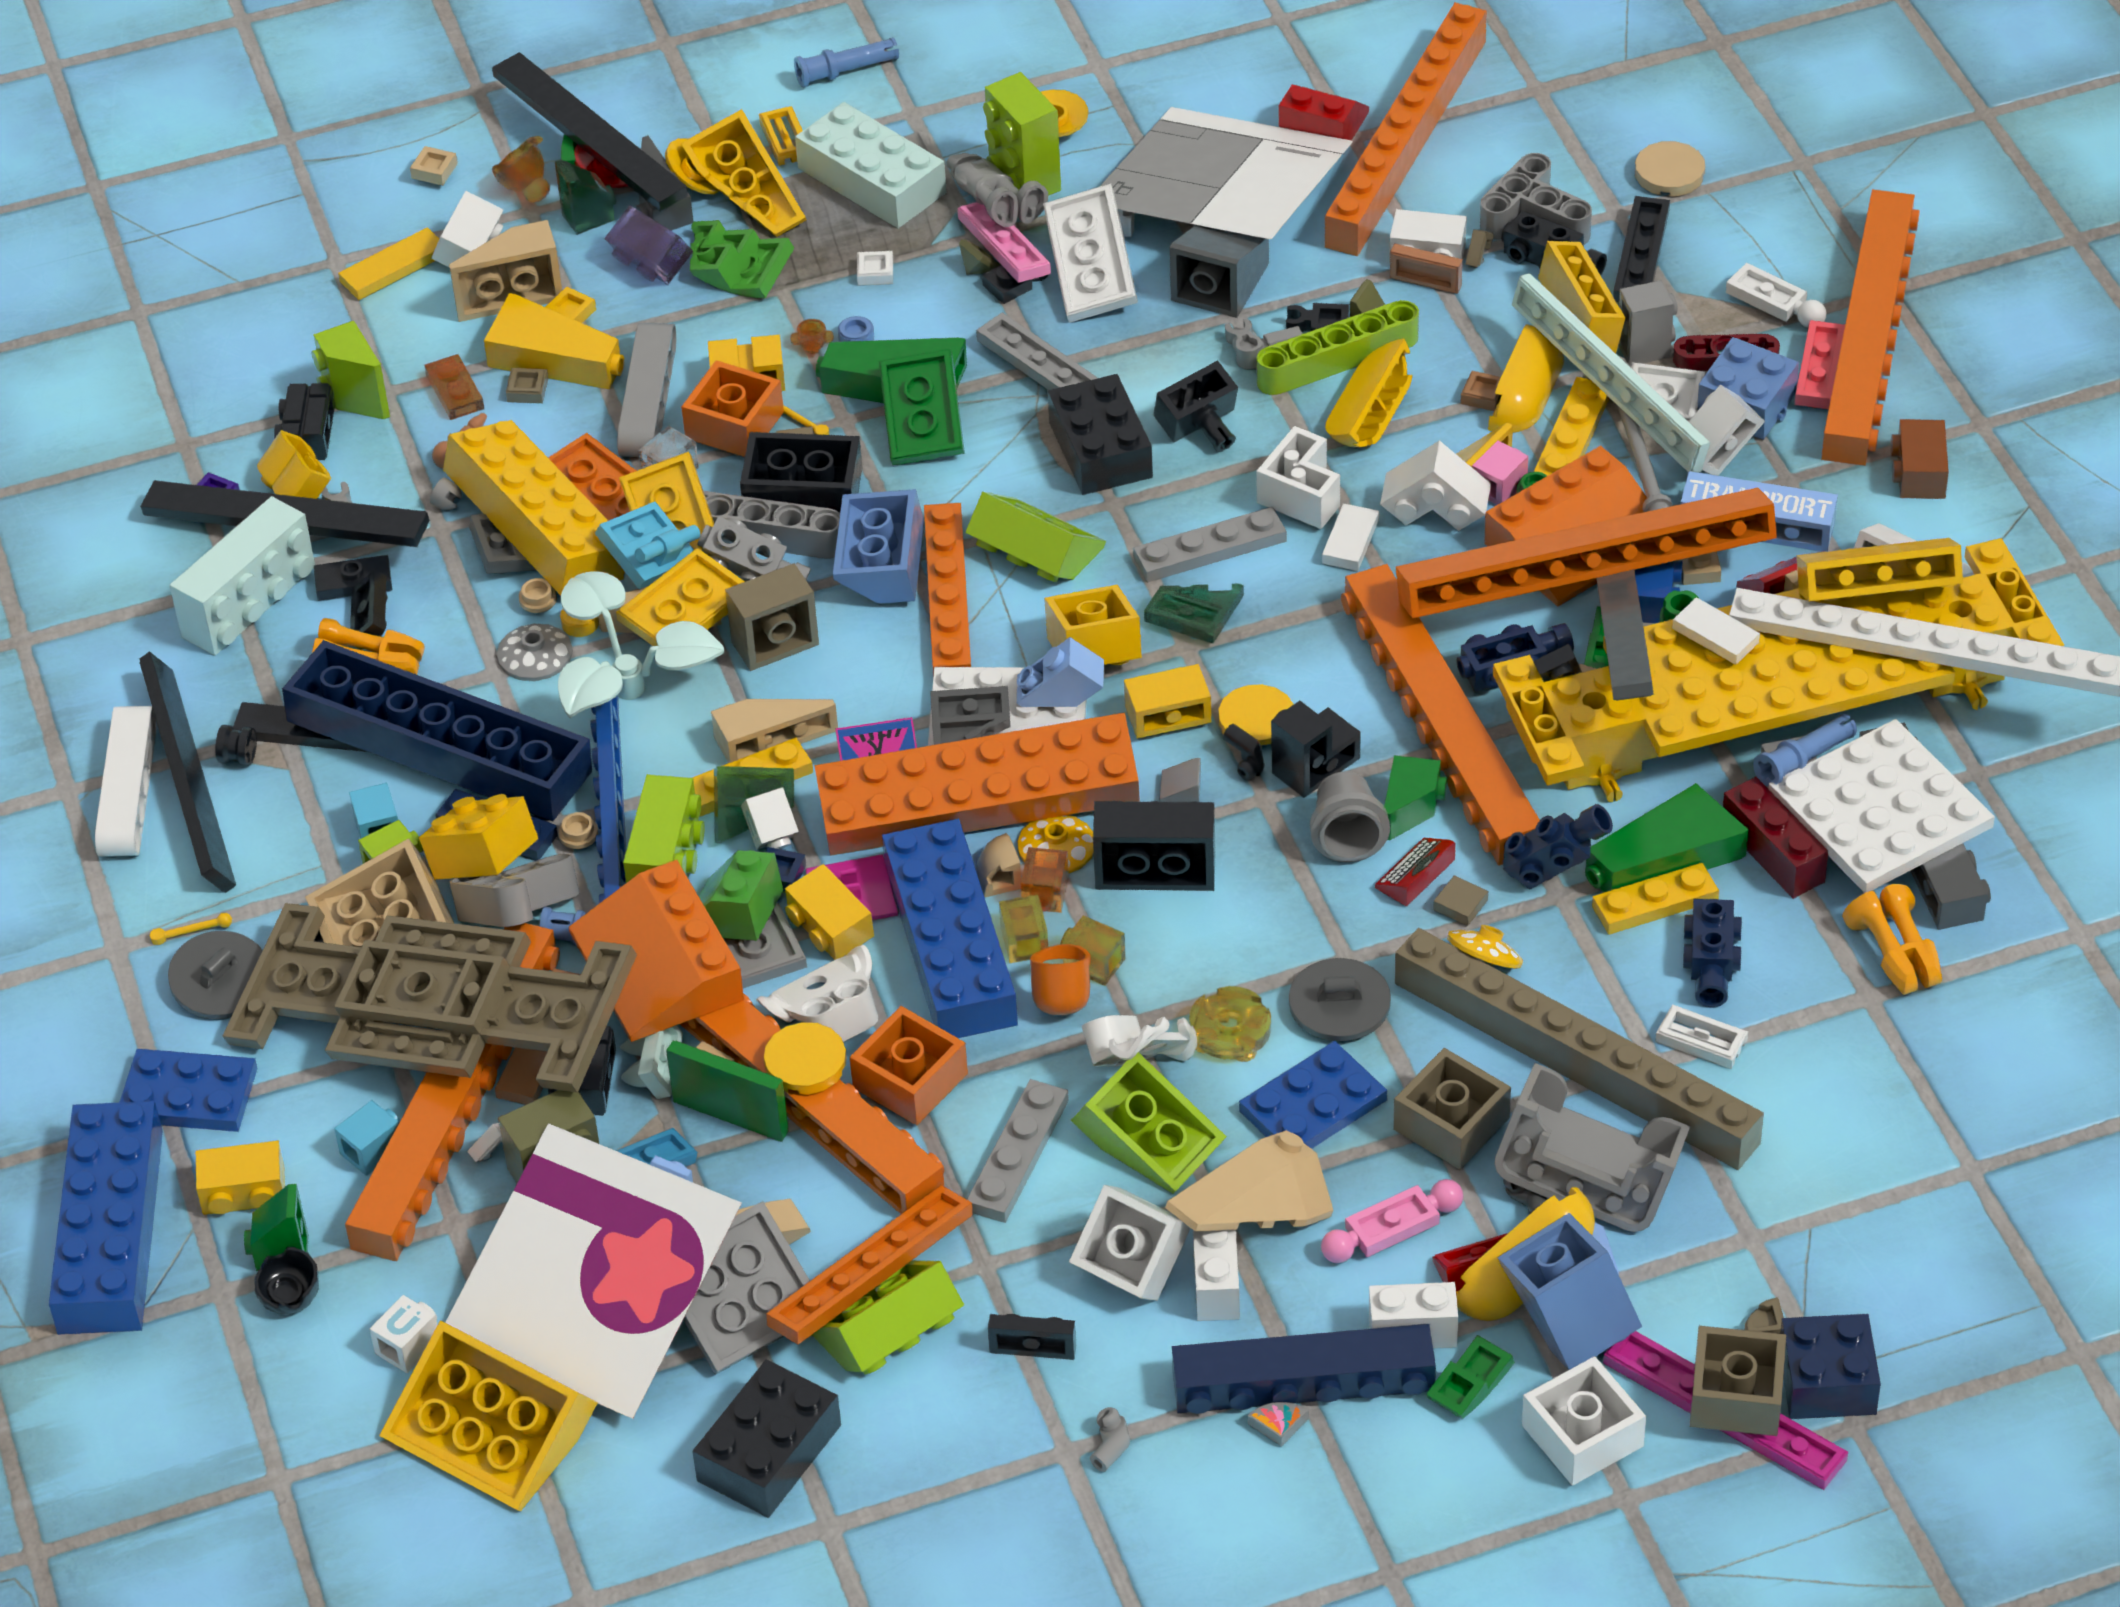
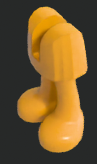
M323 618L319 625L318 638H315L312 653L324 640L417 675L420 666L419 662L422 659L425 646L421 641L391 629H387L385 636L381 637L346 628L334 619ZM346 646L357 647L368 651L353 649Z
M1891 884L1884 887L1880 898H1878L1874 891H1869L1854 899L1845 908L1842 917L1846 926L1852 930L1860 931L1869 928L1883 955L1880 966L1896 988L1903 995H1906L1918 989L1916 974L1922 985L1928 988L1941 984L1942 973L1934 942L1929 939L1922 940L1910 912L1915 906L1914 894L1906 885ZM1885 916L1888 919L1894 920L1902 936L1903 945H1900Z

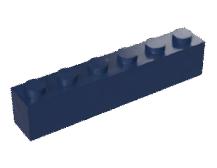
M1429 1324L1172 1346V1373L1177 1414L1190 1412L1201 1414L1207 1411L1224 1409L1246 1410L1251 1407L1275 1402H1333L1338 1399L1361 1397L1373 1399L1384 1395H1417L1428 1392L1435 1383L1436 1363Z

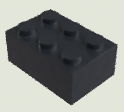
M1118 374L1047 391L1049 424L1082 495L1153 478L1152 445Z
M749 432L740 481L741 496L829 508L840 513L843 494L859 493L863 468L860 436Z
M1095 801L1093 824L1095 890L1214 891V802Z
M766 1359L693 1449L697 1481L769 1518L840 1428L841 1417L838 1395Z

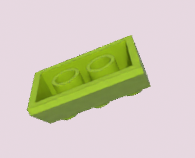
M984 491L981 493L965 532L977 538V546L994 553L997 552V549L1008 553L1006 560L1025 568L1029 563L1038 568L1037 575L1053 582H1057L1059 577L1073 580L1098 555L1106 544L1105 540L1017 498Z
M912 1260L813 1333L812 1336L846 1371L870 1374L883 1367L887 1363L885 1357L896 1350L903 1352L918 1344L921 1340L919 1335L929 1328L936 1330L950 1323L955 1318L953 1313L963 1307L964 1303L941 1261Z

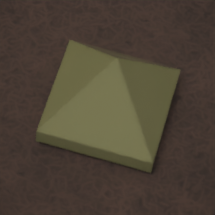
M961 239L959 242L967 275L987 273L1001 265L976 244L966 239Z

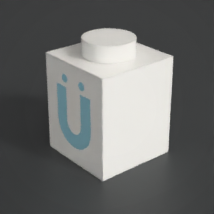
M783 787L748 798L741 805L756 850L764 847L783 849L791 845L790 839L799 831Z
M402 1295L370 1328L375 1354L408 1373L418 1363L437 1327V1316L433 1309L423 1302L416 1303Z

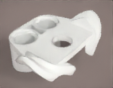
M865 945L856 946L846 956L838 958L775 990L768 997L760 996L756 1001L786 1022L790 1023L797 1019L802 1022L819 1023L832 1028L842 1038V1041L845 1042L870 1029L878 1022V1013L869 985L872 970V959L869 950ZM814 983H825L823 986L816 989H806L808 986Z
M1126 1015L1105 1016L1082 1025L1093 1066H1123L1127 1060H1131L1138 1052L1145 1059L1158 1054H1164L1177 1060L1187 1061L1194 1055L1197 1047L1196 1031L1184 1017L1177 1021L1179 1032H1166L1169 1029V1021L1165 1017L1157 1019L1154 1027L1146 1025L1142 1029H1140L1137 1016Z

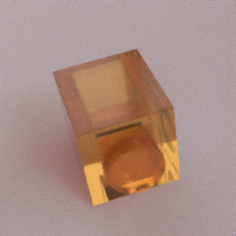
M1028 847L1021 879L1022 909L1062 913L1069 879L1068 851Z

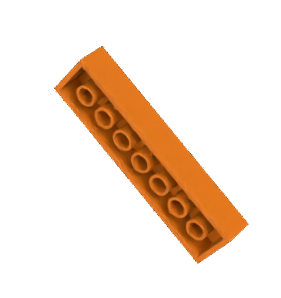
M1125 712L814 765L830 856L883 847V834L958 818L965 833L1094 811L1095 801L1140 802L1139 780Z

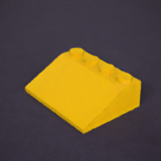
M440 1320L379 1436L521 1512L578 1442L598 1402Z

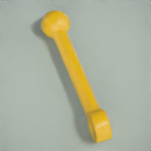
M783 405V413L805 427L812 426L814 433L817 435H829L828 426L823 424L816 425Z
M221 913L215 919L166 931L162 928H155L150 932L149 936L154 945H161L167 938L216 926L227 928L232 924V917L228 913Z

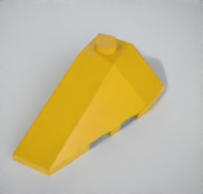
M742 109L681 143L697 172L775 237L782 235L807 220Z

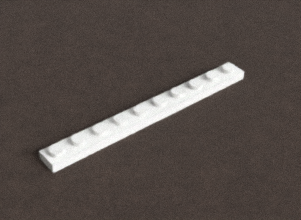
M1741 588L1736 589L1729 614L1730 617L1759 632L2120 697V656L1814 601L1809 602L1808 600Z

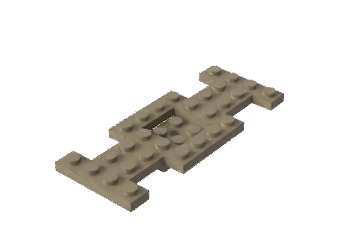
M285 903L224 1031L223 1038L229 1045L263 1049L278 1016L337 1023L325 1048L326 1053L331 1059L471 1078L486 1043L547 1051L536 1077L542 1088L578 1093L637 953L631 945L595 941L581 975L522 968L520 965L531 943L525 932L388 915L382 924L376 940H364L362 947L315 942L314 939L325 918L321 909L315 906ZM426 981H430L428 986L424 990L420 992H414L417 986H421Z

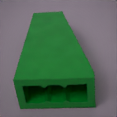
M957 337L830 342L824 356H819L817 360L816 377H819L821 380L822 393L884 403L879 360L951 349L956 386L958 388L967 367L965 338Z
M1695 783L1592 845L1590 858L1586 859L1585 876L1593 887L1599 888L1605 893L1699 863H1703L1708 870L1740 860L1746 856L1748 829Z

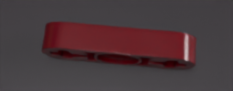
M1769 334L1683 336L1674 343L1673 363L1680 369L1708 371L1720 355L1718 351L1724 349L1732 337L1777 354L1780 351V343L1777 338Z

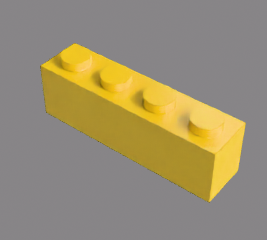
M1547 241L1538 275L1540 283L1616 354L1626 317L1582 243Z
M1951 538L1796 555L1799 594L1809 602L1963 584L1961 545Z

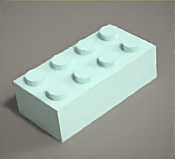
M842 102L795 136L798 169L898 229L947 193L945 162L845 102Z
M271 496L170 584L179 629L183 639L216 656L222 649L231 644L249 625L256 622L275 602L282 599L302 578L310 574L314 569L315 561L305 514Z

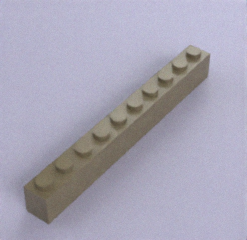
M1418 927L1395 952L1396 985L1648 1122L1654 1118L1666 1117L1690 1126L1685 1142L1736 1170L1743 1166L1761 1144L1764 1112Z

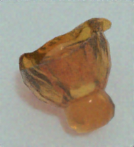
M540 136L528 138L517 149L506 155L499 164L492 167V172L497 182L508 190L523 192L526 200L531 203L543 200L550 192V185L543 178L544 160L538 148V144L543 141V138Z

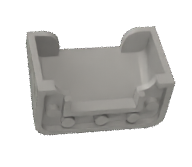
M1534 1063L1495 1156L1494 1164L1498 1174L1506 1181L1544 1197L1550 1198L1554 1195L1559 1201L1569 1195L1568 1192L1572 1187H1577L1591 1203L1595 1218L1632 1232L1643 1231L1648 1228L1656 1215L1671 1179L1690 1126L1671 1118L1658 1117L1646 1124L1640 1138L1563 1107L1568 1090L1566 1081L1554 1070Z

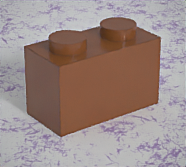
M1900 419L1898 434L1891 435V457L1898 458V460H1893L1892 481L1893 483H1899L1900 498L1945 499L1949 474L1945 420Z

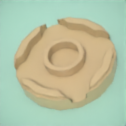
M1676 141L1654 143L1641 150L1635 160L1636 180L1641 187L1653 194L1660 195L1661 191L1670 192L1669 196H1681L1693 192L1703 182L1705 159L1698 150L1688 144Z

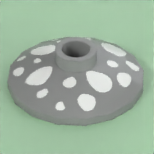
M534 623L520 626L509 632L499 643L497 658L499 666L507 675L518 680L539 681L560 673L570 662L573 649L570 638L561 629L549 624Z

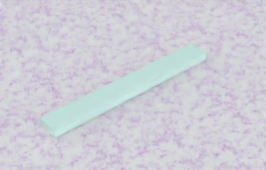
M1530 273L1521 275L1512 306L1688 472H1701L1711 442Z

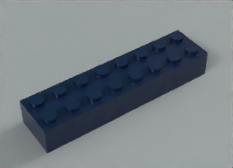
M324 640L282 688L287 722L489 798L499 794H505L507 798L524 796L529 813L552 822L593 772L589 738Z

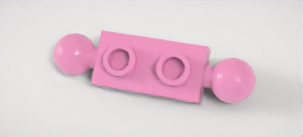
M1443 1179L1435 1183L1430 1191V1195L1426 1196L1419 1185H1416L1345 1218V1229L1348 1232L1340 1229L1328 1232L1322 1239L1321 1251L1324 1257L1333 1263H1343L1350 1259L1355 1247L1358 1246L1366 1257L1374 1255L1438 1225L1440 1221V1213L1438 1211L1449 1213L1457 1210L1463 1202V1190L1457 1182Z

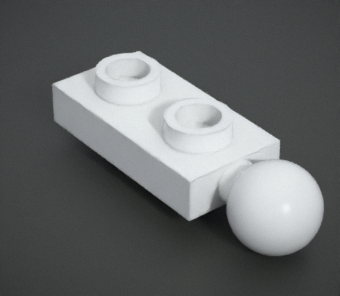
M1746 263L1726 282L1727 294L1785 322L1796 314L1801 325L1809 328L1810 320L1824 322L1826 319V309L1821 302L1817 300L1806 301L1807 291L1749 263Z

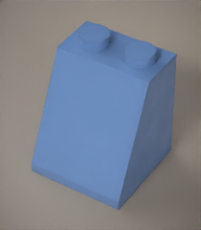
M1570 1213L1497 1257L1549 1349L1568 1370L1597 1356L1617 1342L1623 1341L1642 1327L1608 1251Z

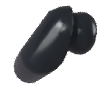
M1229 725L1223 734V740L1241 752L1242 761L1238 763V774L1245 780H1252L1255 776H1260L1265 766L1260 742L1237 725Z

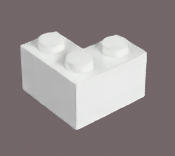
M1294 426L1256 471L1257 503L1268 508L1273 507L1275 511L1322 529L1340 507V474L1327 469V439Z
M1439 440L1386 473L1380 505L1404 525H1408L1434 510L1455 529L1460 531L1485 516L1491 483Z

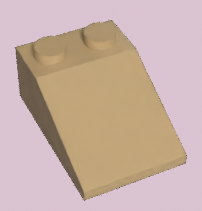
M548 220L511 227L449 264L459 322L498 314L509 293L519 295L539 305L550 303L562 291L557 250Z

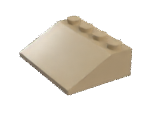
M409 838L305 896L309 906L319 907L325 915L319 928L324 943L362 947L364 940H376L387 915L454 923L428 863ZM426 981L423 985L417 986L414 992H420L424 990L428 986L430 981Z

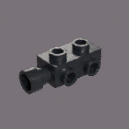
M1521 211L1512 222L1506 224L1501 236L1502 242H1504V253L1512 261L1522 263L1525 260L1538 265L1539 269L1547 241L1581 242L1584 247L1583 233L1525 211ZM1589 249L1586 252L1599 274L1602 275L1606 266L1607 256L1605 253Z

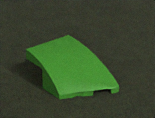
M719 220L694 221L691 225L694 233V243H691L690 248L693 254L690 259V271L693 276L721 290L745 297L766 298L793 252L794 246L789 238L760 239L754 229L725 230Z

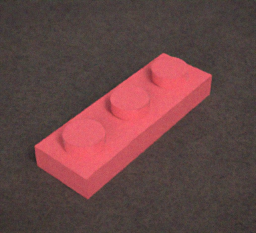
M1810 320L1795 394V405L1829 409L1845 324Z

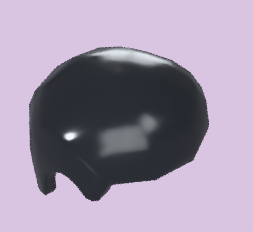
M288 1246L279 1255L267 1256L254 1278L256 1297L265 1309L272 1312L290 1315L302 1311L311 1304L319 1290L317 1264L308 1252L296 1247Z

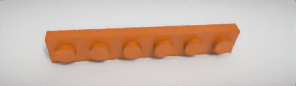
M961 503L924 505L933 677L934 667H971Z
M940 1185L767 1312V1326L799 1345L973 1215L972 1202Z

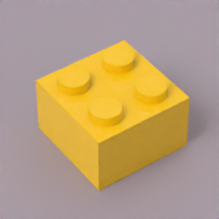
M1118 585L1044 598L1046 633L1052 647H1057L1071 637L1103 658L1104 665H1123L1128 663L1129 660L1142 658L1140 617Z
M505 794L495 795L485 800H475L474 797H465L457 800L452 804L453 808L447 814L433 820L432 826L419 837L434 880L498 875L539 839L524 796L507 798Z

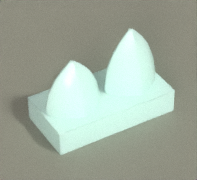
M676 1025L633 1042L627 1039L620 1046L621 1050L632 1055L641 1056V1059L632 1064L622 1074L621 1079L631 1086L648 1087L656 1099L670 1097L672 1095L666 1050L673 1040L682 1042L683 1032Z

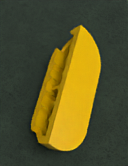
M1526 324L1499 380L1495 394L1501 395V398L1496 405L1493 415L1489 416V431H1494L1505 423L1513 425V433L1533 426L1540 419L1563 368L1564 354L1532 325Z
M1404 338L1391 341L1377 348L1358 365L1325 424L1327 433L1335 441L1348 447L1359 448L1375 444L1380 440L1412 381V375H1407L1405 355L1410 354V350Z
M1572 1187L1568 1192L1569 1195L1560 1201L1554 1195L1547 1199L1465 1271L1461 1278L1466 1284L1461 1290L1456 1291L1457 1308L1461 1312L1474 1319L1493 1321L1504 1318L1519 1308L1523 1302L1497 1257L1564 1215L1570 1213L1593 1235L1595 1225L1593 1208L1588 1198L1579 1188Z

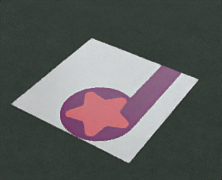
M548 1123L445 1323L598 1402V1404L633 1419L742 1202Z

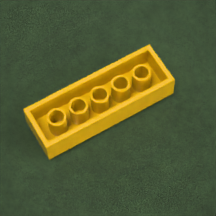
M512 420L500 421L495 424L449 434L443 471L560 596L568 581L581 573L598 571L608 573L619 581L624 580L625 571L595 535L599 525L608 520Z

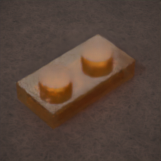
M458 354L424 365L426 376L450 420L484 409L483 398Z

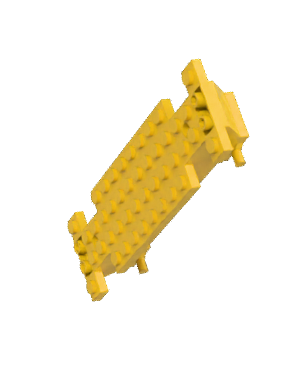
M2002 538L1966 546L1964 558L1974 575L1963 577V584L1814 601L2064 646L2063 641ZM1799 588L1775 594L1807 600L1799 594ZM1732 605L1716 609L1729 615ZM1673 619L1643 627L1654 695L1613 700L1609 666L1543 682L1530 655L1493 664V676L1506 701V709L1532 762L1537 765L1546 785L1564 782L1568 790L1586 785H1599L1602 787L1608 802H1613V799L1618 801L1623 796L1616 780L1625 775L1641 772L1642 761L1663 757L1924 690H1929L1933 698L1949 693H1964L1969 699L1972 708L1978 710V706L1982 709L1988 703L1980 688L1989 683L2005 680V676L1764 632H1759V643L1735 665L1672 629ZM1604 636V637H1603V648H1604V650H1605V652H1606V654H1607L1606 643H1605V636Z

